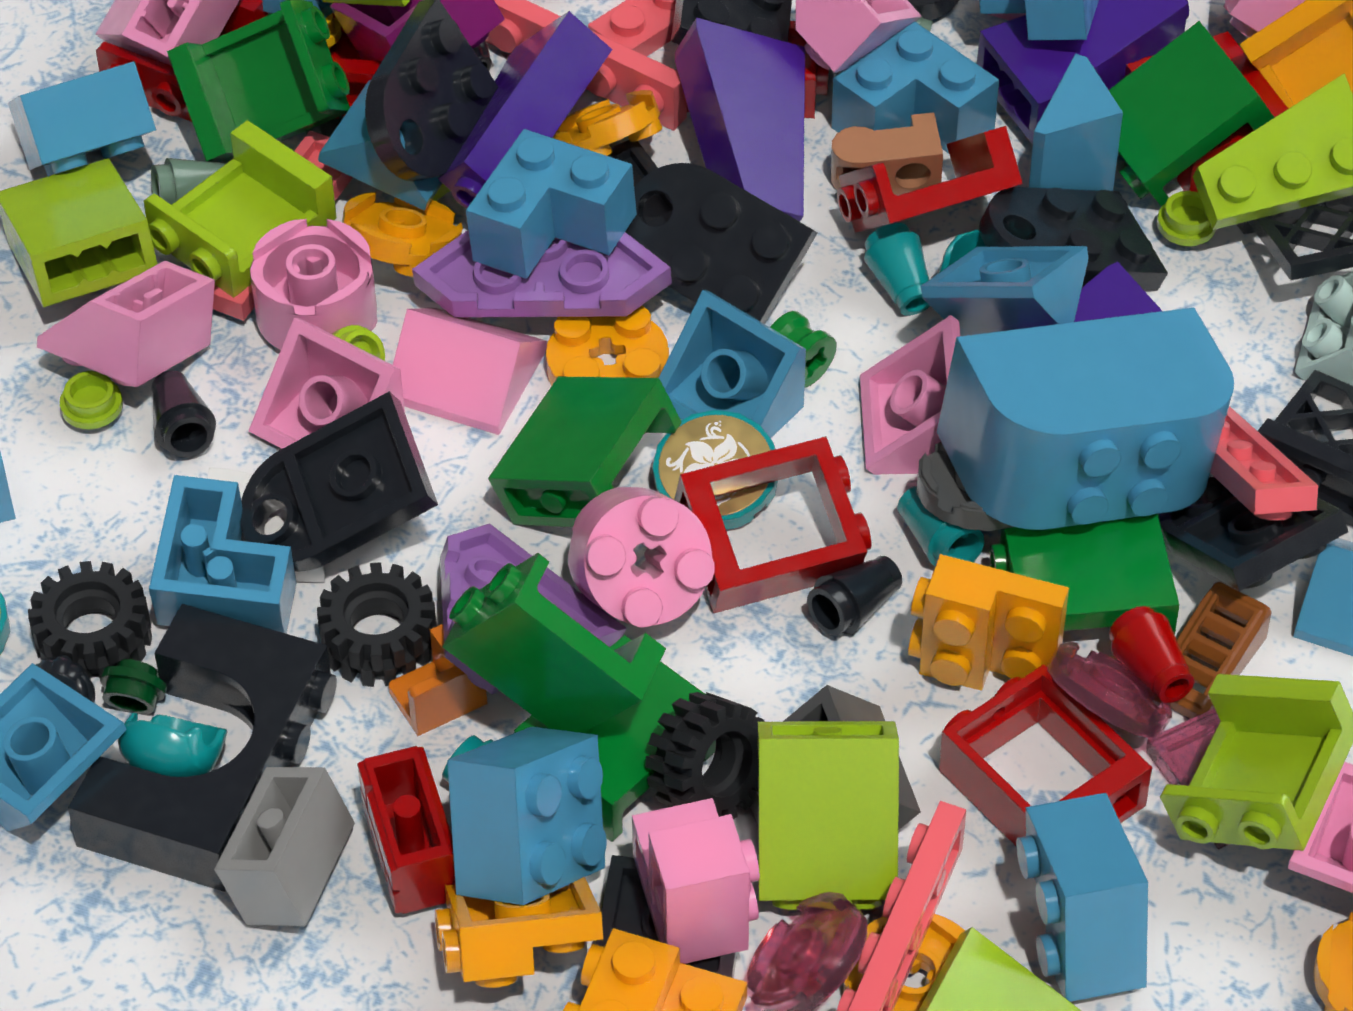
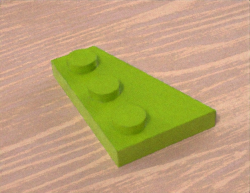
M1345 73L1197 167L1193 179L1212 230L1353 195V94Z

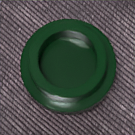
M124 659L119 662L118 666L104 668L100 679L101 684L105 687L102 699L108 705L125 712L137 714L152 713L156 702L164 699L167 685L157 677L158 671L156 668L147 663L132 659Z

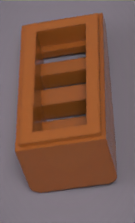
M1215 582L1177 639L1195 682L1207 689L1202 694L1192 688L1184 698L1173 703L1162 702L1148 687L1145 696L1204 725L1215 710L1208 692L1217 674L1240 675L1267 638L1272 613L1271 609L1266 604L1222 582ZM1210 635L1232 646L1231 650L1206 638V636ZM1193 655L1218 668V671L1216 672L1191 659V656Z

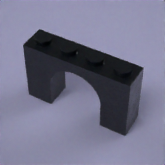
M181 604L154 653L159 678L167 685L166 694L223 710L238 717L252 730L249 741L242 751L224 766L205 774L189 777L166 776L100 756L91 765L68 806V812L77 847L225 892L226 889L214 869L266 767H290L292 763L299 764L302 761L310 741V727L318 712L325 713L329 709L335 695L337 678L330 672L327 645Z

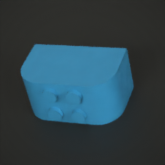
M1194 307L956 337L937 434L970 499L982 507V511L986 512L987 515L1010 526L1044 530L1173 512L1195 503L1206 489L1233 394L1234 377L1228 363Z

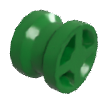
M797 311L787 312L779 317L770 328L806 349V388L818 381L827 371L834 359L837 342L834 337L825 331L812 330L809 320Z

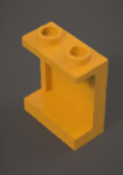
M1306 0L1240 43L1250 62L1260 71L1288 108H1291L1344 73L1353 94V0Z

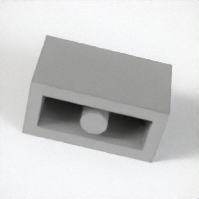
M266 767L214 870L246 925L306 926L355 824L325 767Z

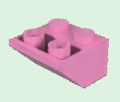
M115 0L97 30L96 35L113 45L172 66L167 51L187 42L202 45L218 38L239 0Z
M163 261L89 301L37 336V348L62 357V360L70 365L84 366L109 376L119 385L137 388L210 345L215 280L168 261Z

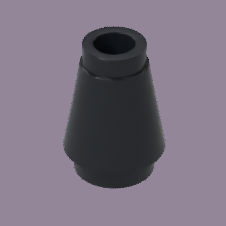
M179 371L161 373L154 379L151 386L156 440L161 447L175 456H196L205 451L213 440L216 429L215 416L183 373Z
M878 556L873 560L821 576L817 579L814 589L809 592L807 597L809 613L816 625L829 635L852 634L895 591L901 588V572L896 563L889 557Z

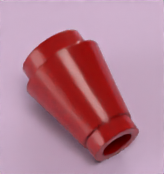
M1147 606L1130 609L1117 618L1109 631V638L1112 642V655L1156 694L1162 702L1173 703L1184 698L1192 690L1195 680L1190 673L1168 618Z

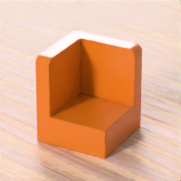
M443 624L430 629L433 662L389 682L391 697L417 736L488 704L487 690L474 685L468 679L467 674L445 658L444 648L442 647L444 644Z

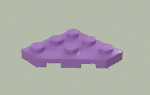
M469 230L412 269L415 286L453 317L628 316L672 284L670 266L626 232L610 255L554 238L527 279L473 261Z
M490 523L447 536L440 556L444 642L455 623L449 619L450 612L457 600L467 589L472 586L481 589L489 584L496 573L506 564L511 563L516 567L532 556ZM548 567L546 568L537 587L541 595L609 647L625 634L627 628L591 602ZM444 649L445 658L467 674L468 679L474 685L487 690L491 694L500 692Z

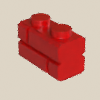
M413 746L363 759V761L357 763L362 805L382 871L388 883V890L395 913L406 914L445 904V885L455 884L453 840L424 747Z

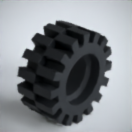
M91 561L79 562L81 568L79 573L72 574L67 565L58 569L60 581L56 582L50 576H47L41 582L43 593L33 592L30 599L32 609H28V619L38 658L41 657V660L47 657L55 658L59 655H66L73 662L80 664L90 679L91 675L100 674L101 679L104 668L118 666L121 660L132 658L142 662L146 656L145 645H151L152 627L146 596H144L143 587L139 580L133 582L132 574L124 568L115 576L112 563L102 561L100 570L93 571ZM103 613L115 617L108 626L95 632L78 633L66 629L73 620L86 614Z
M381 562L370 563L371 573L362 575L358 565L348 569V582L337 575L330 581L332 592L324 589L320 596L321 607H317L320 642L327 645L330 668L334 672L341 668L343 679L352 683L359 673L362 676L363 686L374 687L375 677L384 676L385 686H389V682L396 679V673L400 671L403 674L409 673L416 669V662L424 666L431 661L430 629L437 627L435 602L433 601L432 591L428 584L422 586L421 577L412 571L404 579L403 566L392 564L389 573H382ZM372 615H390L402 621V624L397 628L383 634H365L353 628L357 622Z
M700 692L690 693L689 701L679 698L672 704L675 716L664 712L657 721L665 728L662 735L651 733L648 744L657 747L656 755H647L645 760V767L656 771L647 777L649 787L658 791L655 797L660 803L668 805V807L713 798L719 817L731 814L732 818L735 819L738 817L736 807L747 810L754 803L748 795L750 790L758 792V722L765 721L762 718L756 717L758 712L742 704L706 692V695ZM716 740L713 760L707 771L702 775L705 755L711 744Z

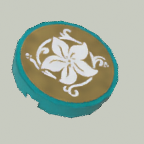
M711 410L691 414L681 420V424L675 433H666L657 445L653 463V475L657 492L675 500L680 474L775 450L774 442L759 424L740 413ZM778 481L715 497L726 530L742 527L755 519L754 514L761 511L765 504L767 507L774 498Z

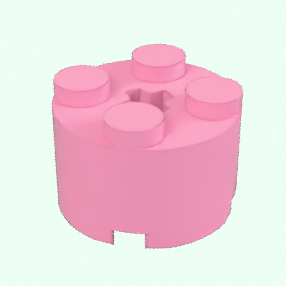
M307 219L292 220L273 228L256 243L252 253L253 261L250 268L256 322L264 338L276 348L281 350L293 318H301L330 334L350 325H359L370 331L376 327L377 303L370 249L364 237L351 226L326 219L327 227L307 226Z
M616 487L605 491L593 498L580 511L572 528L573 534L570 552H568V567L578 589L591 602L611 616L640 628L670 622L687 612L698 601L715 572L710 540L701 521L690 509L681 503L651 489ZM642 544L647 547L644 552L646 560L637 567L634 565L637 561V556L633 550L637 545Z

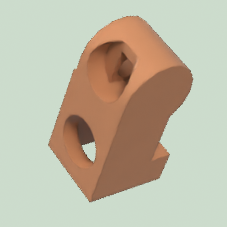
M934 112L911 115L910 127L872 130L866 127L853 126L838 132L832 140L830 181L836 190L841 188L840 175L881 162L886 167L891 188L895 195H901L941 183L943 150Z

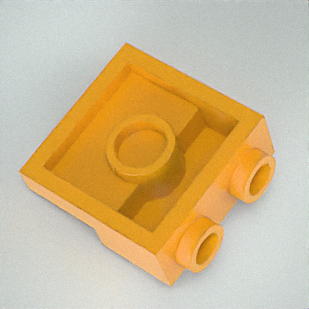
M940 554L931 579L920 577L915 589L911 615L918 618L910 637L908 655L920 658V675L935 678L947 685H962L980 691L983 690L989 671L1006 675L1012 679L1014 677L1023 678L1043 664L1051 670L1054 666H1060L1069 587Z
M585 877L525 905L456 895L455 884L445 885L447 908L435 910L438 950L443 951L446 974L460 972L464 982L475 981V984L481 987H504L515 983L517 976L534 975L533 947L543 946V949L548 952L568 953L584 948L586 941L603 940L602 912Z
M613 928L605 947L592 944L587 952L581 972V985L588 988L581 1005L568 1002L563 1011H742L747 999V982L680 963L679 947Z

